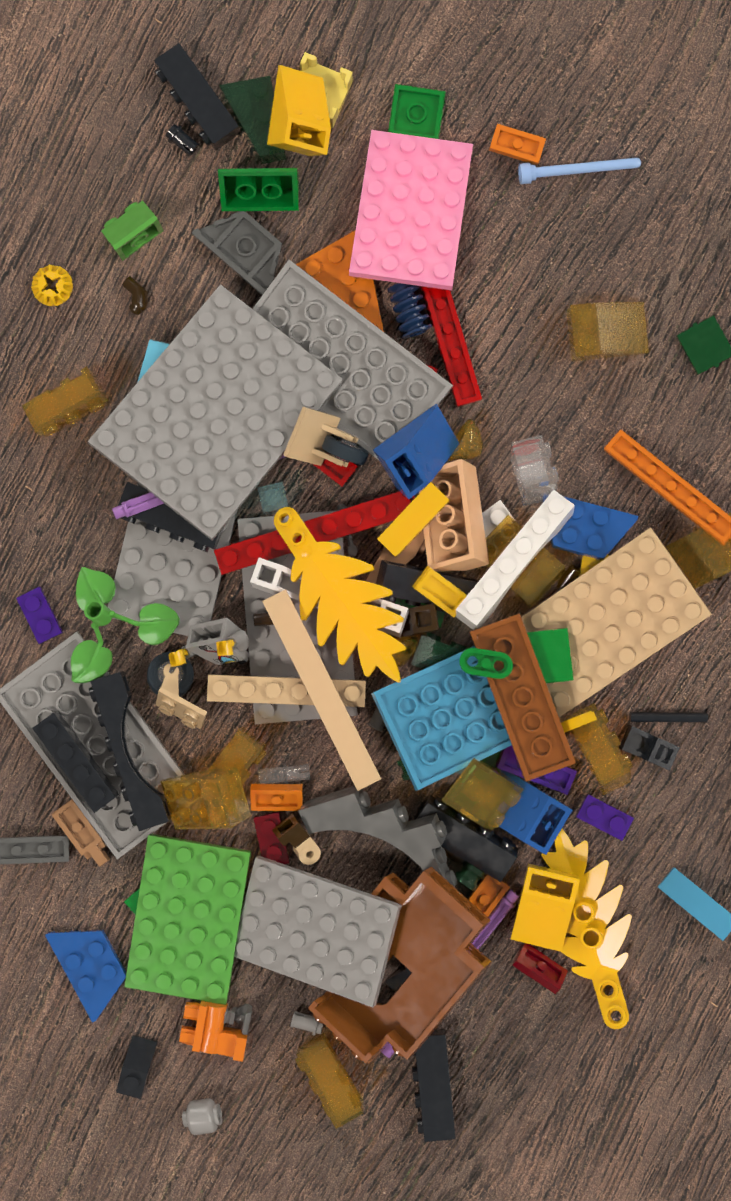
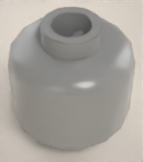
M209 1098L190 1101L186 1111L182 1113L184 1127H188L193 1135L214 1133L218 1125L222 1124L220 1105Z

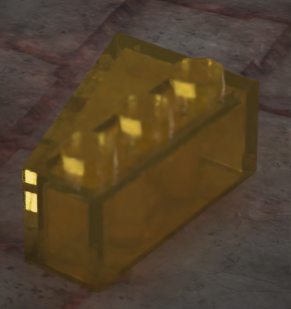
M87 366L80 370L81 376L71 381L69 378L61 381V386L51 391L46 390L22 405L36 434L40 436L44 434L45 437H48L58 432L59 426L65 423L68 425L74 424L82 419L80 415L88 411L95 413L105 407L104 403L108 402V399L96 375Z
M593 703L566 718L569 720L589 711H594L597 720L575 728L571 732L589 763L592 774L595 775L601 786L600 791L604 796L631 782L630 769L633 766L627 754L622 755L617 747L621 743L614 731L609 732L606 723L609 721L602 708L598 710Z
M242 726L193 790L216 808H219L221 804L227 806L235 796V793L232 792L233 788L237 783L242 786L251 775L248 769L253 762L258 765L267 754L263 750L266 744Z
M323 1033L299 1047L295 1061L302 1072H306L310 1079L308 1082L315 1095L319 1096L322 1107L327 1116L330 1117L335 1129L363 1114V1098L326 1035Z

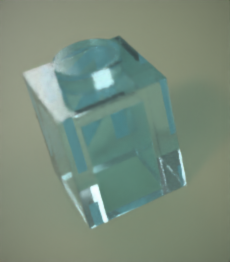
M283 482L257 487L264 515L276 513L281 508L289 507Z

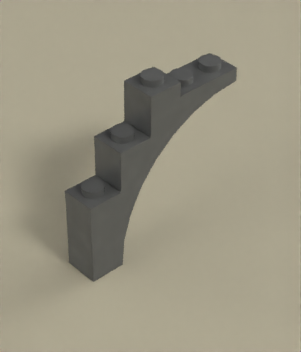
M355 786L307 800L298 810L308 834L326 830H348L371 835L403 851L423 871L433 867L451 885L455 887L457 884L454 872L449 870L446 863V852L441 847L446 838L447 830L444 822L439 820L437 813L408 822V812L404 806H401L399 799L370 807L371 802L368 793L363 791V789L357 791Z

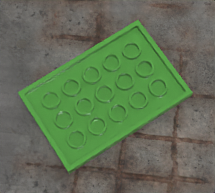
M157 834L148 835L124 987L211 1003L227 1004L251 851Z

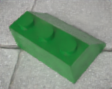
M297 168L218 169L222 212L299 211V174Z

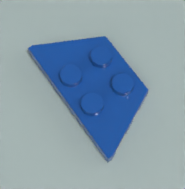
M542 491L541 501L544 502L551 493ZM564 497L575 505L574 512L562 529L551 539L552 548L603 560L638 520V516Z
M104 930L48 932L45 936L89 1018L92 1023L95 1022L125 980L127 972Z

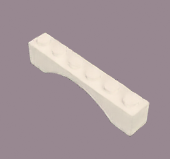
M553 490L457 607L456 617L473 630L481 628L523 570L570 519L575 505Z
M258 558L250 580L252 587L273 595L286 589L291 600L299 603L302 575L296 582H292L291 569ZM383 599L364 603L384 608L403 617L404 621L378 629L400 638L409 614L408 608ZM319 601L314 607V609L318 610Z

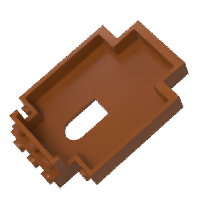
M433 867L423 871L411 887L393 872L385 876L371 893L372 895L402 905L388 961L394 955L412 974L390 1001L384 1004L377 1003L374 1007H370L326 991L324 995L314 1000L308 1007L318 1022L325 1024L338 1041L344 1042L351 1049L352 1054L365 1063L370 1064L389 1043L397 1055L408 1060L417 1052L491 963L472 944L491 920Z

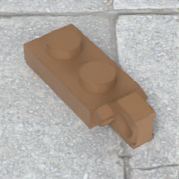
M73 799L51 814L81 856L84 855L87 860L92 857L99 867L110 860L103 849L107 845Z

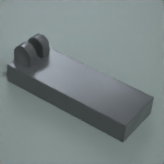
M67 835L0 837V865L69 862V838Z

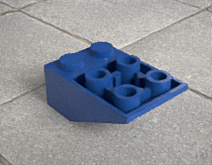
M435 404L373 449L395 487L406 498L410 499L432 482L460 443L438 405Z
M504 770L500 771L477 810L478 814L547 855L572 812L569 806L530 783L525 782L518 776Z

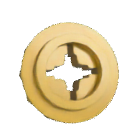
M49 264L44 268H39L38 272L33 276L31 288L39 302L47 306H58L69 299L73 290V282L65 269ZM46 277L52 281L58 280V283H56L58 294L51 289L45 290L48 286Z

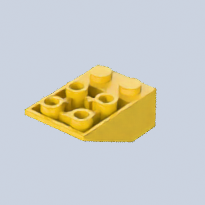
M278 65L267 145L307 156L327 155L331 125L323 78Z
M528 863L511 940L561 952L580 882L579 875Z

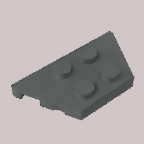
M245 211L236 212L226 219H219L214 221V224L202 229L197 228L192 232L196 239L261 295L265 293L273 282L283 245Z

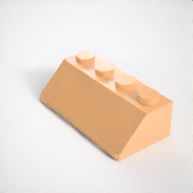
M463 459L446 463L432 480V483L450 499V502L423 529L428 566L438 572L467 571L488 565L489 560L476 467Z

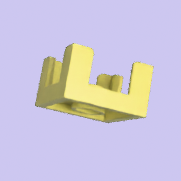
M305 52L300 62V71L323 78L330 125L333 128L352 85L353 72L344 68H340V73L317 64V57Z

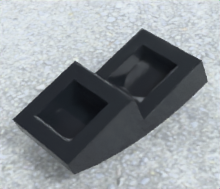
M628 725L619 745V749L669 771L680 747L631 725Z

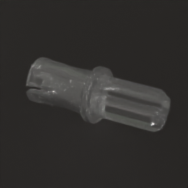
M309 763L294 766L283 764V767L260 769L258 771L260 784L280 782L287 784L289 781L310 780V772H307L309 771Z

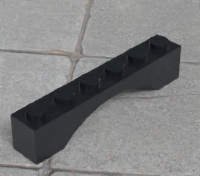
M121 671L90 681L92 685L89 688L91 699L93 702H97L100 712H97L98 721L101 727L106 728L108 737H105V742L109 752L113 751L116 759L113 762V767L117 777L121 776L124 784L121 787L122 795L126 802H130L132 811L129 812L132 825L134 827L137 826L138 830L142 831L169 822L172 817L165 795L143 778L134 765L128 751L125 737V720L132 693L125 672Z

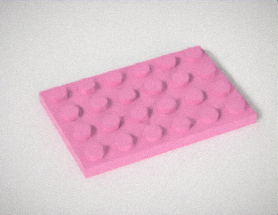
M371 130L349 276L452 290L473 144Z

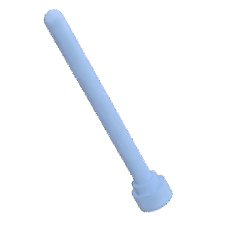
M627 158L535 167V165H530V163H519L520 184H531L532 181L539 177L638 168L641 166V160L639 158Z

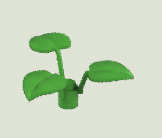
M81 567L76 585V600L78 606L84 611L85 616L92 621L91 627L95 631L98 643L93 640H86L75 647L71 656V680L75 683H88L103 676L110 668L112 652L108 648L102 647L103 639L98 628L99 626H105L111 622L112 618H116L134 626H140L138 630L140 639L146 644L157 645L166 641L177 628L180 620L178 614L172 608L158 603L143 607L139 614L140 621L117 614L105 605L115 595L116 585L114 580L104 572Z

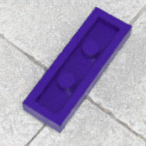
M512 745L501 750L495 766L524 778ZM567 766L530 781L568 795L577 771Z

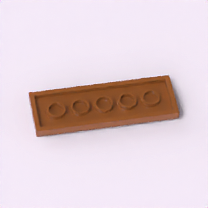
M520 613L469 632L475 648L503 652L513 662L512 672L503 679L486 678L525 782L575 764L574 756ZM501 661L494 663L495 670L501 671L504 665Z

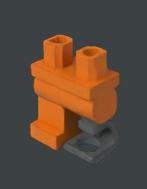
M201 1001V1003L186 1002L183 1018L197 1020L196 1028L182 1025L179 1042L192 1045V1051L195 1052L201 1051L208 1054L233 1057V1060L243 1062L252 1006L250 1004H243L239 1007L228 1009L227 1004ZM234 1021L241 1025L242 1030L224 1027L225 1023L233 1025Z

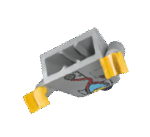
M228 618L191 625L187 644L180 650L169 653L170 665L175 667L186 664L185 658H190L194 655H198L217 665L232 662L244 664L249 658V652L247 651L249 646L248 635Z

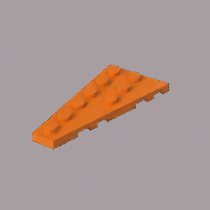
M355 231L296 264L384 332L373 279L349 276Z

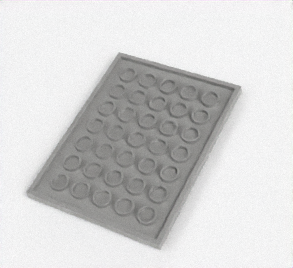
M220 285L88 440V444L213 541L284 454L302 407L319 411L340 386L343 379Z

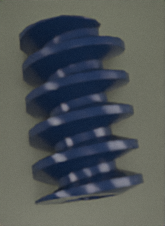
M397 283L390 286L387 290L389 293H394L390 297V301L398 303L393 307V311L401 313L396 317V321L403 323L399 327V332L406 333L402 336V339L425 333L432 325L423 324V321L429 315L420 313V311L426 308V304L417 303V301L423 298V295L414 293L420 286Z

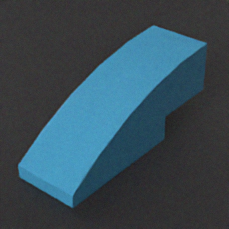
M673 867L657 886L722 941L731 932V913L676 868Z

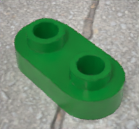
M468 648L459 658L461 669L470 675L503 679L513 669L511 658L503 652ZM471 656L477 659V665L474 667L469 666L467 662ZM496 661L503 663L504 667L501 671L495 670L494 663Z

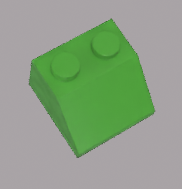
M143 200L140 203L134 202L125 209V214L118 219L116 217L110 219L105 223L104 229L101 230L122 261L164 231L157 217Z

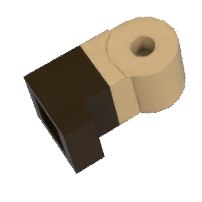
M293 814L272 830L283 846L289 842L293 845L295 854L303 864H314L320 858L321 852L319 847Z

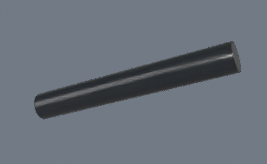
M630 712L629 721L707 723L708 713Z

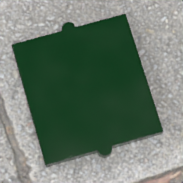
M714 315L699 324L693 323L691 328L676 336L697 375L712 367L717 368L719 363L731 357V345Z

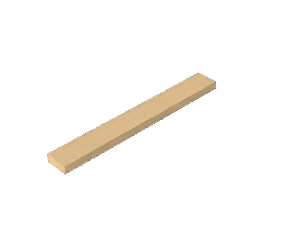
M285 589L263 600L262 602L357 791L377 782L381 777L287 590Z

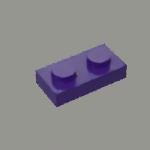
M37 587L16 598L38 644H42L63 633L41 587Z
M586 794L575 816L623 841L634 819L589 794Z

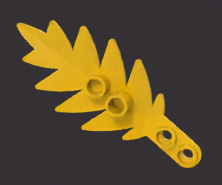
M284 507L278 510L274 516V525L295 557L291 569V581L296 582L302 575L299 594L301 620H307L319 601L317 614L318 645L322 647L338 624L337 654L339 664L344 665L358 645L359 659L366 677H370L375 668L378 667L388 677L400 683V672L392 655L405 651L406 646L378 629L404 621V618L384 608L364 604L391 596L393 591L374 583L347 579L373 571L375 568L373 565L358 559L329 554L341 549V546L333 542H317L297 511L293 508ZM286 516H289L288 521L286 523H283V519ZM302 535L301 541L296 543L297 537Z
M561 829L555 839L556 852H548L547 855L541 853L542 858L551 869L579 875L580 878L567 933L576 937H565L561 952L571 959L586 965L572 967L571 970L579 976L592 979L605 1024L612 1029H621L629 1021V1012L617 972L624 966L629 954L625 952L616 958L615 956L626 938L632 916L627 914L606 928L620 902L623 886H617L596 900L604 885L609 862L604 860L585 873L588 860V842L584 840L573 847L568 835ZM607 985L613 987L612 995L608 996L605 994L604 988ZM614 1011L620 1012L621 1018L619 1021L612 1019Z

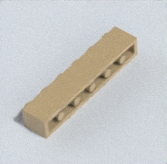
M208 675L207 701L314 705L301 678ZM331 679L346 707H365L366 680Z

